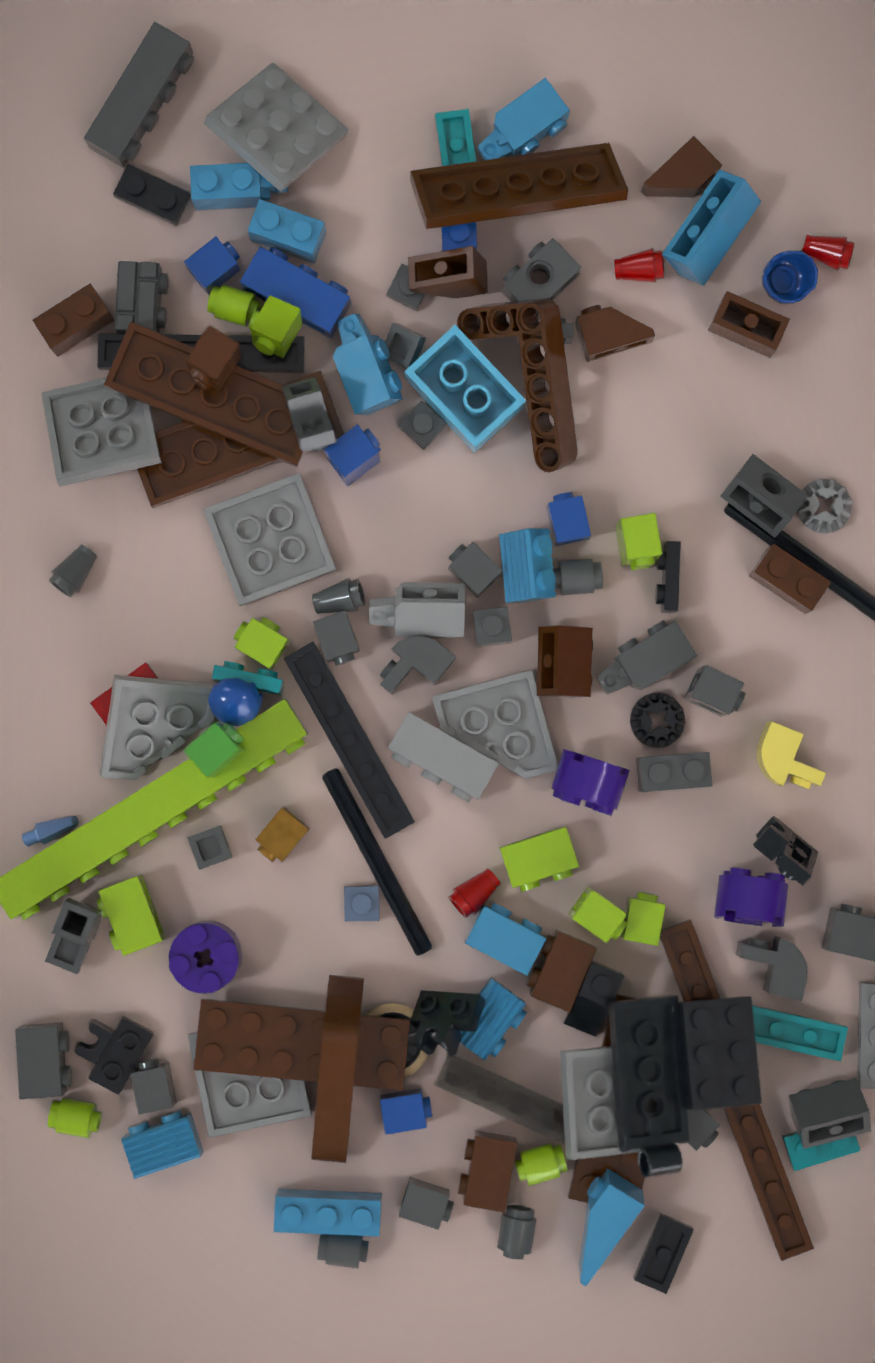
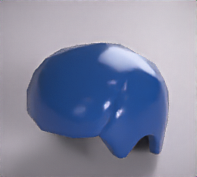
M784 251L773 256L764 267L762 286L767 295L780 304L799 302L815 289L818 279V268L813 258L803 251Z
M240 678L223 679L213 686L208 697L213 715L223 724L228 723L233 726H241L253 720L257 716L263 701V693H258L255 683H249Z

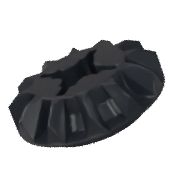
M664 693L645 695L636 702L630 715V725L635 737L641 743L655 748L666 747L674 743L681 736L686 723L682 706L674 697ZM667 708L664 721L671 728L658 726L651 733L648 732L651 728L652 719L645 713L646 710L649 713L658 714Z

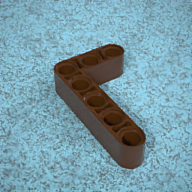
M541 298L484 304L463 310L457 318V327L470 340L518 336L536 465L542 471L549 473L571 465L577 458L578 449L561 316L557 304L551 299ZM536 310L540 314V322L537 320ZM506 313L510 318V325L507 322ZM477 317L480 320V327L477 323ZM541 345L544 348L545 357L541 354ZM545 380L549 384V391L546 389ZM549 414L554 420V426L550 422ZM554 449L558 453V459L554 455Z
M329 975L322 1031L311 1160L346 1163L364 978Z

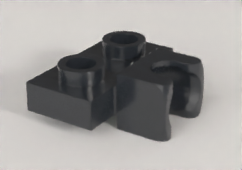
M772 816L756 834L758 839L753 843V846L771 861L777 857L775 864L778 866L780 873L788 880H796L803 886L812 876L818 851L777 817Z
M421 990L410 1019L415 1027L418 1028L415 1035L417 1046L425 1054L432 1055L439 1044L447 1051L450 1057L455 1056L462 1039L460 1031H476L486 1003L484 998L480 994Z
M122 1016L114 1031L113 1028L102 1022L90 1019L89 1031L95 1034L98 1040L94 1044H86L79 1041L75 1045L74 1052L95 1064L88 1076L89 1080L119 1095L130 1077V1073L134 1070L154 1035L153 1031L125 1016Z

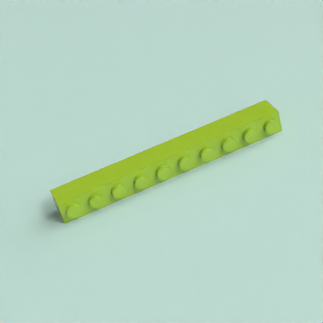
M282 700L236 729L245 739L240 743L245 751L215 777H206L189 758L1 876L0 904L10 920L21 916L23 921L41 911L38 905L49 897L52 902H55L71 892L68 885L80 879L82 884L100 874L97 868L108 860L111 865H114L130 855L127 849L138 842L143 847L159 837L156 832L159 828L166 824L170 828L175 827L188 818L185 812L197 805L202 810L218 800L215 793L227 787L230 792L247 781L244 775L256 768L258 773H261L276 763L273 757L285 750L289 755L305 745L303 738L309 734L288 700Z

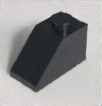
M592 960L570 1013L567 1012L563 1024L596 1037L609 1014L608 1002L615 1001L624 975L620 971Z

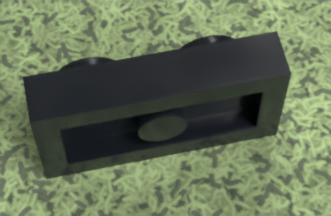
M127 164L113 193L115 198L177 226L191 196L188 191L130 164Z
M666 541L663 545L662 555L656 562L657 570H662V584H656L655 604L661 605V613H676L678 611L681 542Z
M660 1213L633 1276L634 1280L667 1294L694 1231L693 1227Z

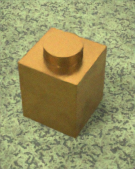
M281 807L255 839L260 844L257 850L272 862L276 858L283 862L310 828L286 808Z

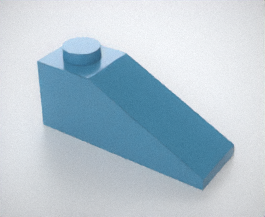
M607 1169L601 1178L596 1177L587 1191L588 1201L579 1261L580 1283L584 1286L588 1285L645 1206L643 1190L610 1169Z

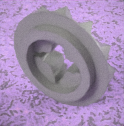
M820 478L803 488L802 491L808 496L797 512L802 523L807 528L817 533H831L846 524L852 514V499L846 487L836 482L835 479ZM833 496L836 498L830 506L833 510L831 514L824 511L816 516L814 515L820 506L818 497H821L823 500Z

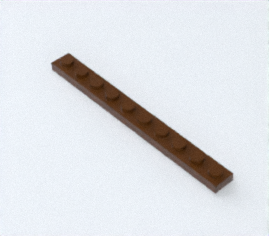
M689 919L662 929L660 940L683 1001L720 998L692 921ZM761 1105L724 1107L723 1109L780 1260L783 1261L813 1250V1244Z

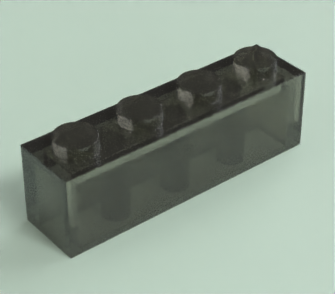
M446 1053L433 1083L434 1086L564 1144L563 1104L458 1056L450 1057Z

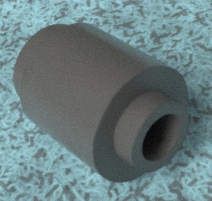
M592 559L559 561L558 568L552 569L556 578L555 589H560L561 596L594 593L596 589H603L601 562H593Z
M507 1205L506 1212L502 1213L497 1248L503 1251L504 1257L522 1260L524 1254L532 1253L537 1220L534 1218V1209L521 1205Z
M320 1234L317 1260L326 1261L325 1265L358 1269L359 1262H366L369 1241L362 1240L363 1236Z

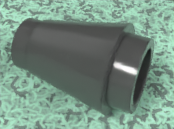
M81 544L78 549L51 571L53 575L49 582L65 595L72 597L75 591L80 592L97 555Z
M347 578L319 591V593L312 594L313 605L317 614L341 612L344 610L352 612L358 611V607L365 606L364 591L359 579L351 581L350 578Z

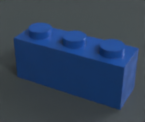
M260 246L240 280L242 289L255 293L256 297L264 302L271 295L300 308L303 324L332 339L338 328L337 321L344 318L351 306L350 296L347 295L348 290L334 281H330L329 284L317 278L318 273L304 264H300L298 268L287 261L289 257L278 249L271 247L268 251Z

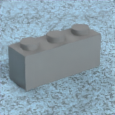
M410 712L407 713L388 749L394 751L391 756L392 759L408 768L412 762L422 767L424 770L421 775L437 785L440 784L442 779L454 786L451 793L467 802L470 801L471 797L479 800L499 765L496 761Z

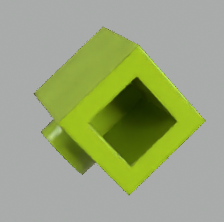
M269 295L261 311L256 310L249 322L253 345L266 355L275 354L284 358L302 327L301 309Z
M262 617L260 622L254 618L250 620L249 624L243 621L233 638L238 641L234 646L236 649L271 670L275 667L290 641L278 633L281 628L280 626L265 617Z
M638 892L637 898L628 896L625 912L627 915L624 918L627 925L621 934L623 940L655 946L659 945L666 905L657 902L658 895Z

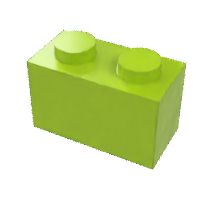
M656 513L621 518L618 521L615 529L621 565H630L631 571L651 568V565L655 564L654 561L662 555Z
M565 826L499 847L512 888L519 886L521 892L541 886L539 880L552 876L554 881L573 876L572 869L579 867L567 827Z
M142 874L98 891L101 897L97 899L98 908L102 910L101 915L104 919L109 918L113 928L112 931H109L110 940L116 951L121 950L123 956L167 939Z
M588 886L568 913L573 920L606 943L610 938L616 940L627 925V922L623 920L627 914Z

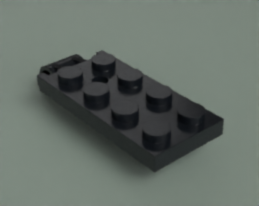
M665 995L608 1002L619 1151L628 1152L632 1149L640 1148L638 1152V1165L644 1177L678 1173L682 1169L683 1161L681 1151L674 1143L683 1144L689 1141L678 996ZM652 1098L655 1106L652 1111L648 1112L645 1109V1103L648 1099Z

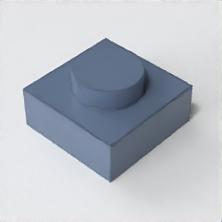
M344 886L345 922L380 920L379 886Z

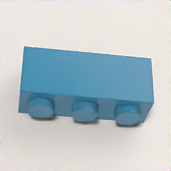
M719 169L662 253L663 257L679 276L704 286L761 203V200L745 179Z
M278 1189L275 1196L274 1232L379 1236L382 1193Z

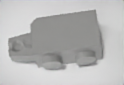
M403 582L396 587V596L370 599L369 624L395 627V636H425L446 639L464 637L465 583Z

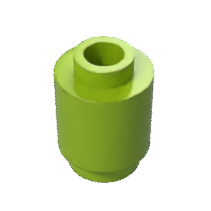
M223 285L222 287L214 286L207 305V312L214 314L215 318L245 327L248 326L254 312L260 310V302L256 301L255 293L228 285Z
M62 1098L61 1101L53 1100L48 1115V1128H54L56 1133L90 1138L92 1132L97 1133L99 1130L102 1112L96 1111V1103Z
M549 1143L520 1151L521 1159L515 1160L520 1181L527 1179L529 1186L561 1177L560 1173L568 1171L561 1144L552 1146Z

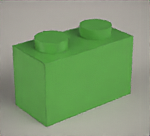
M215 722L183 751L206 777H215L245 751L244 747L240 744L245 739L232 724L229 725L227 723L223 725L222 723Z

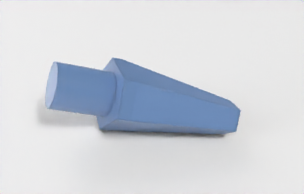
M76 816L40 822L35 825L34 830L22 834V839L27 847L38 842L47 844L77 826L79 822Z

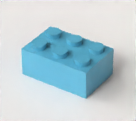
M456 325L404 371L405 380L474 454L525 407L526 400Z

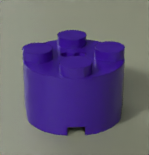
M563 749L551 787L554 790L552 796L580 806L582 799L586 801L584 806L612 816L614 809H618L630 770Z
M730 868V871H724L723 875H719L714 918L724 917V921L762 926L764 921L771 922L772 927H784L789 884L785 883L786 877L776 873H765V876L753 877L751 876V870L743 868Z
M201 921L185 928L176 936L169 951L170 972L182 987L195 993H213L222 989L236 976L242 963L241 946L236 934L228 926L217 921ZM209 949L211 951L210 958L214 961H209L204 965L200 962L201 956L198 955V951L203 952Z

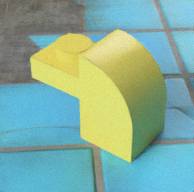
M772 721L766 722L757 745V762L764 776L778 786H784L788 775L792 776L790 783L809 790L811 784L821 786L826 775L825 772L794 760L804 734Z

